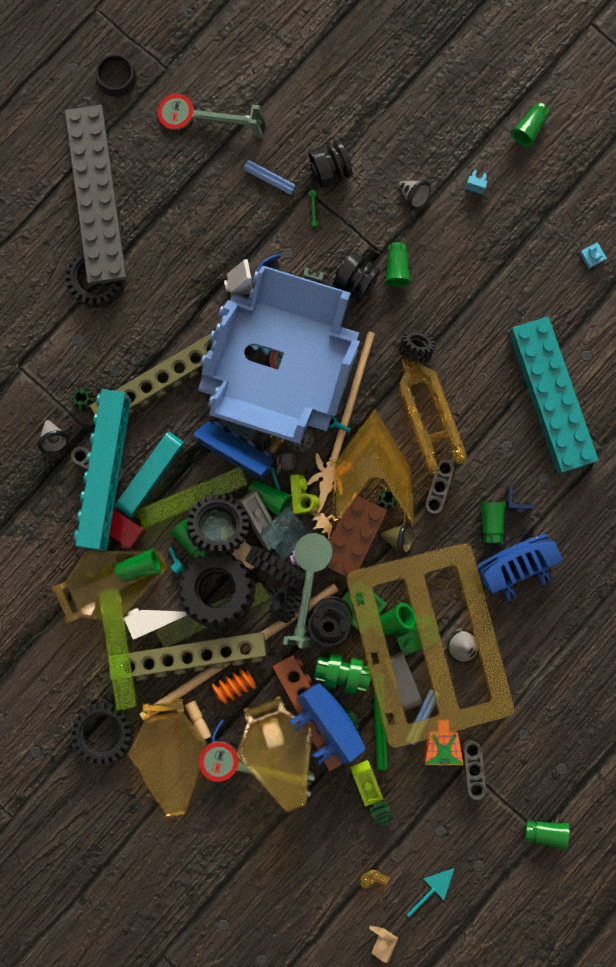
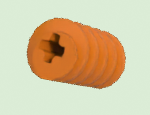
M247 666V672L239 669V676L233 672L232 680L228 676L225 677L226 683L219 680V687L212 684L213 690L220 702L228 704V697L231 700H235V693L241 697L242 690L246 693L249 692V686L256 689V683Z

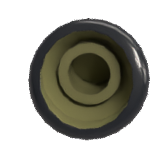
M405 523L402 526L382 532L381 537L398 550L400 554L406 555L413 544L414 530L410 523Z

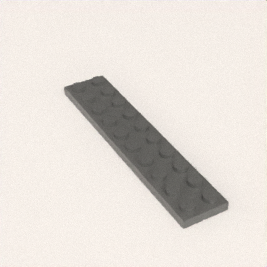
M101 104L65 110L88 284L95 285L127 280L103 106Z

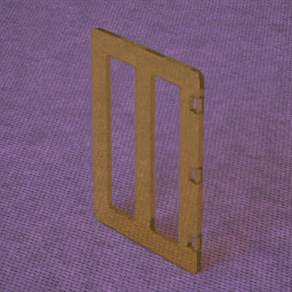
M463 543L351 571L347 574L346 581L387 742L390 746L400 747L513 714V700L475 557L469 544ZM449 566H455L458 571L491 696L489 702L464 709H459L424 577L426 572ZM398 579L405 581L410 604L416 616V627L439 712L435 717L413 723L406 722L372 589L374 585ZM361 592L364 604L358 606L355 593ZM377 652L379 663L373 665L370 653ZM392 712L395 723L389 725L386 713Z

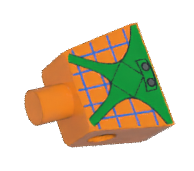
M437 720V731H428L424 754L425 765H463L458 733L456 731H449V720Z

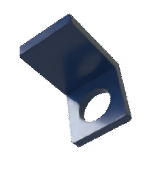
M513 485L507 486L506 509H514V513H526V510L535 509V505L512 504Z

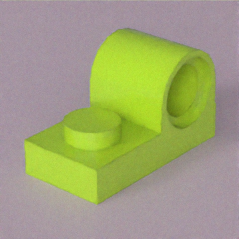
M290 475L293 514L302 515L319 510L320 499L315 495L306 494L307 481L305 476ZM308 499H310L311 505L309 508H307L306 502Z
M366 760L351 766V772L365 807L383 800L369 761Z

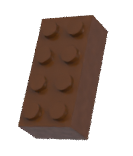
M352 494L329 540L333 548V556L326 568L353 581L388 510Z

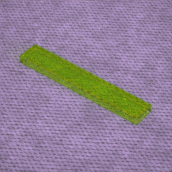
M238 467L138 509L137 512L143 528H147L192 509L194 504H198V500L201 498L205 500V496L210 495V498H213L214 494H218V497H221L222 494L226 495L249 484L242 467Z
M262 582L254 585L255 594L253 598L255 600L253 605H250V608L269 599ZM234 594L208 607H222L230 602ZM187 616L157 630L156 633L163 648L201 632L207 629V627Z
M119 589L98 592L116 709L137 707Z

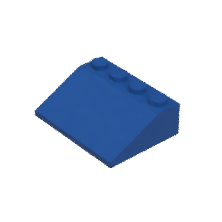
M208 421L194 433L193 436L200 445L261 481L265 480L275 463V460L272 459V454L265 450L260 452L256 449L257 446L248 440L246 443L240 440V435L233 431L228 433L223 430L224 426L216 421L214 423Z

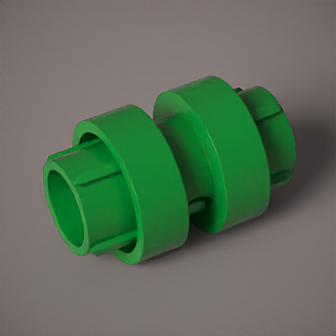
M330 653L329 658L318 657L314 679L324 682V688L335 690L336 685L345 686V693L356 695L357 690L368 691L372 668L363 666V660L351 658L350 663L341 661L342 655Z

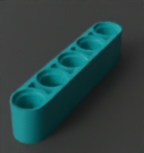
M168 431L121 495L114 508L131 519L178 455L185 442Z

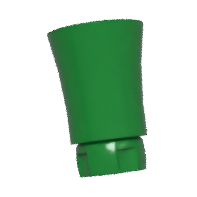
M542 103L535 104L519 124L511 130V136L517 143L524 147L533 146L538 133L550 115V110L546 105Z
M394 242L388 247L387 273L385 278L387 286L404 287L411 284L407 246L405 243Z
M256 480L251 483L247 491V495L252 491H257L265 508L278 518H281L286 513L292 501V494L280 491Z
M479 502L484 542H503L502 533H504V516L507 502Z
M187 519L169 532L182 544L190 555L192 554L196 561V557L199 555L205 556V551L199 552L197 546L194 547L192 540L188 538Z
M150 548L139 555L115 564V572L119 581L133 580L143 576L160 574L161 564L156 551Z
M402 602L372 621L371 627L376 636H388L401 630L413 628L416 623V616L413 609L407 603Z
M527 821L525 841L566 851L569 842V823L540 821L535 823Z

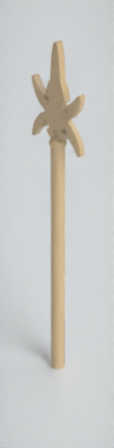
M373 332L367 333L341 420V424L347 427L375 333ZM340 428L331 457L325 463L327 467H323V462L319 454L316 453V465L321 472L313 475L307 485L318 481L319 477L323 479L319 483L320 508L317 510V513H320L327 495L333 488V481L336 482V488L340 496H343V485L338 477L346 474L352 464H349L340 469V472L336 471L339 468L337 464L346 433L345 430Z

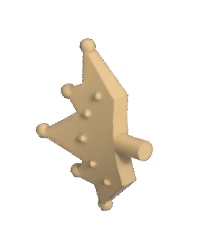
M309 513L315 516L312 521L317 520L316 526L313 529L323 528L322 534L327 532L328 539H330L332 525L329 520L333 516L330 515L326 518L323 513Z

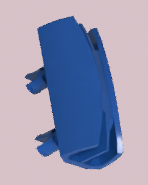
M543 534L497 553L477 565L481 581L491 594L502 589L505 600L511 601L510 593L515 599L517 598L513 587L514 583L536 573L541 585H546L545 577L551 583L552 578L547 568L562 562L563 559L555 541L548 539L547 534Z
M319 683L313 685L296 698L303 712L290 720L289 723L292 725L300 721L294 728L295 732L308 722L314 724L326 741L324 747L312 754L313 758L323 754L317 761L319 765L332 755H335L341 764L346 765L365 750L362 739L352 721L340 704Z

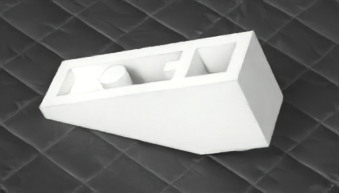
M248 259L243 260L227 274L228 280L224 282L226 292H230L231 296L233 293L240 296L250 294L253 288Z
M136 608L127 613L128 616L124 620L134 640L188 616V614L182 611H139Z

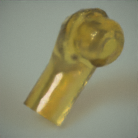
M270 434L272 443L267 450L275 455L282 445L284 438Z
M370 870L363 873L360 877V885L363 888H368L374 882L386 886L389 881V876L377 870Z

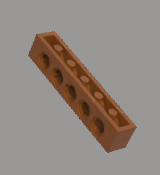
M291 655L272 667L297 713L300 714L303 711L296 700L298 691L302 688L308 690L313 682L309 674L304 675L301 669L304 665L299 656L295 658L294 655ZM292 671H296L300 675L299 680L296 682H292L288 678L289 673ZM308 722L305 727L315 746L320 750L326 745V741L317 731L314 724ZM335 755L324 761L329 771L342 765Z

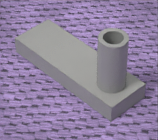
M252 491L244 498H236L234 500V503L239 502L241 504V509L244 507L245 515L248 516V520L265 550H270L283 540L257 491Z

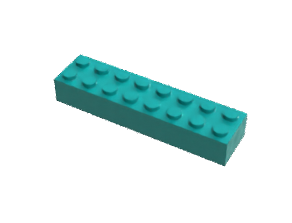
M549 316L513 327L509 331V336L557 475L599 461Z
M102 389L101 394L97 396V406L99 408L98 414L95 413L93 424L96 426L95 432L90 437L92 450L87 456L89 468L88 472L86 471L84 474L86 486L80 498V502L83 503L82 510H79L77 515L79 528L74 534V542H76V546L81 548L107 551L131 405V398L125 392Z

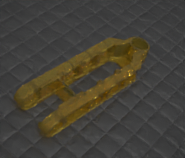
M403 358L402 371L404 375L399 383V391L429 473L440 470L434 458V449L431 442L447 438L457 465L467 462L464 446L436 371L425 367L420 361L416 364L413 360L412 362L408 361L409 358ZM421 382L428 385L444 429L428 435L427 430H424L421 413H418L415 405V396H412L410 391L412 385Z

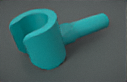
M334 416L331 417V420L335 422L329 425L328 428L333 429L336 427L350 432L351 428L337 422Z
M169 547L168 550L175 562L170 567L176 574H179L183 571L184 566L178 560L173 547Z

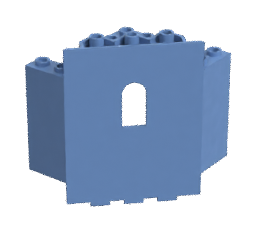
M262 266L259 272L256 271L254 274L253 282L255 283V288L251 289L249 298L233 293L230 301L228 300L224 306H221L218 317H221L220 323H218L215 331L212 330L209 339L212 342L211 349L207 355H203L200 366L203 369L198 391L212 395L208 407H211L209 415L300 444L308 426L327 431L332 415L335 416L341 402L340 398H342L360 343V341H357L359 332L342 327L351 293ZM254 344L284 353L279 369L249 361L245 357V349L249 345Z

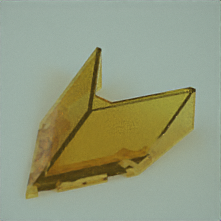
M374 409L335 462L332 520L341 519L370 477L384 479L404 512V524L413 523L414 513L410 465L378 412Z

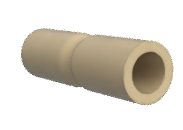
M194 700L186 704V710L191 721L194 723L200 741L211 737L196 701Z

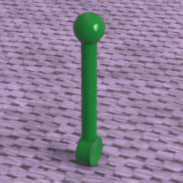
M315 190L309 192L312 204V228L318 226L315 210L317 192Z

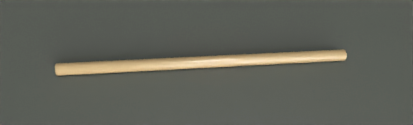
M334 583L310 599L308 612L315 608L317 602L322 598L332 596L339 591ZM299 611L295 613L292 621L284 623L278 620L263 630L265 640L297 620ZM248 644L244 645L241 649L242 654L245 655L251 651V646ZM232 652L224 656V658L230 657ZM213 666L208 667L205 671H202L141 712L140 716L144 721H147L224 668L213 669Z

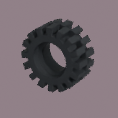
M413 330V332L408 331L404 333L398 350L400 355H404L403 358H409L408 361L412 362L413 360L416 364L420 361L421 364H424V362L427 363L431 359L436 345L435 341H432V337L428 338V334L425 333L423 335L421 331L417 333L416 330Z
M282 585L281 588H278V592L274 593L275 597L271 599L273 602L269 606V612L273 618L288 623L292 621V618L294 619L295 613L299 611L297 609L301 606L299 602L302 601V594L288 585Z

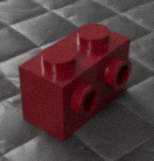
M113 509L109 539L115 538L118 540L117 545L125 550L128 548L135 550L147 530L118 510Z

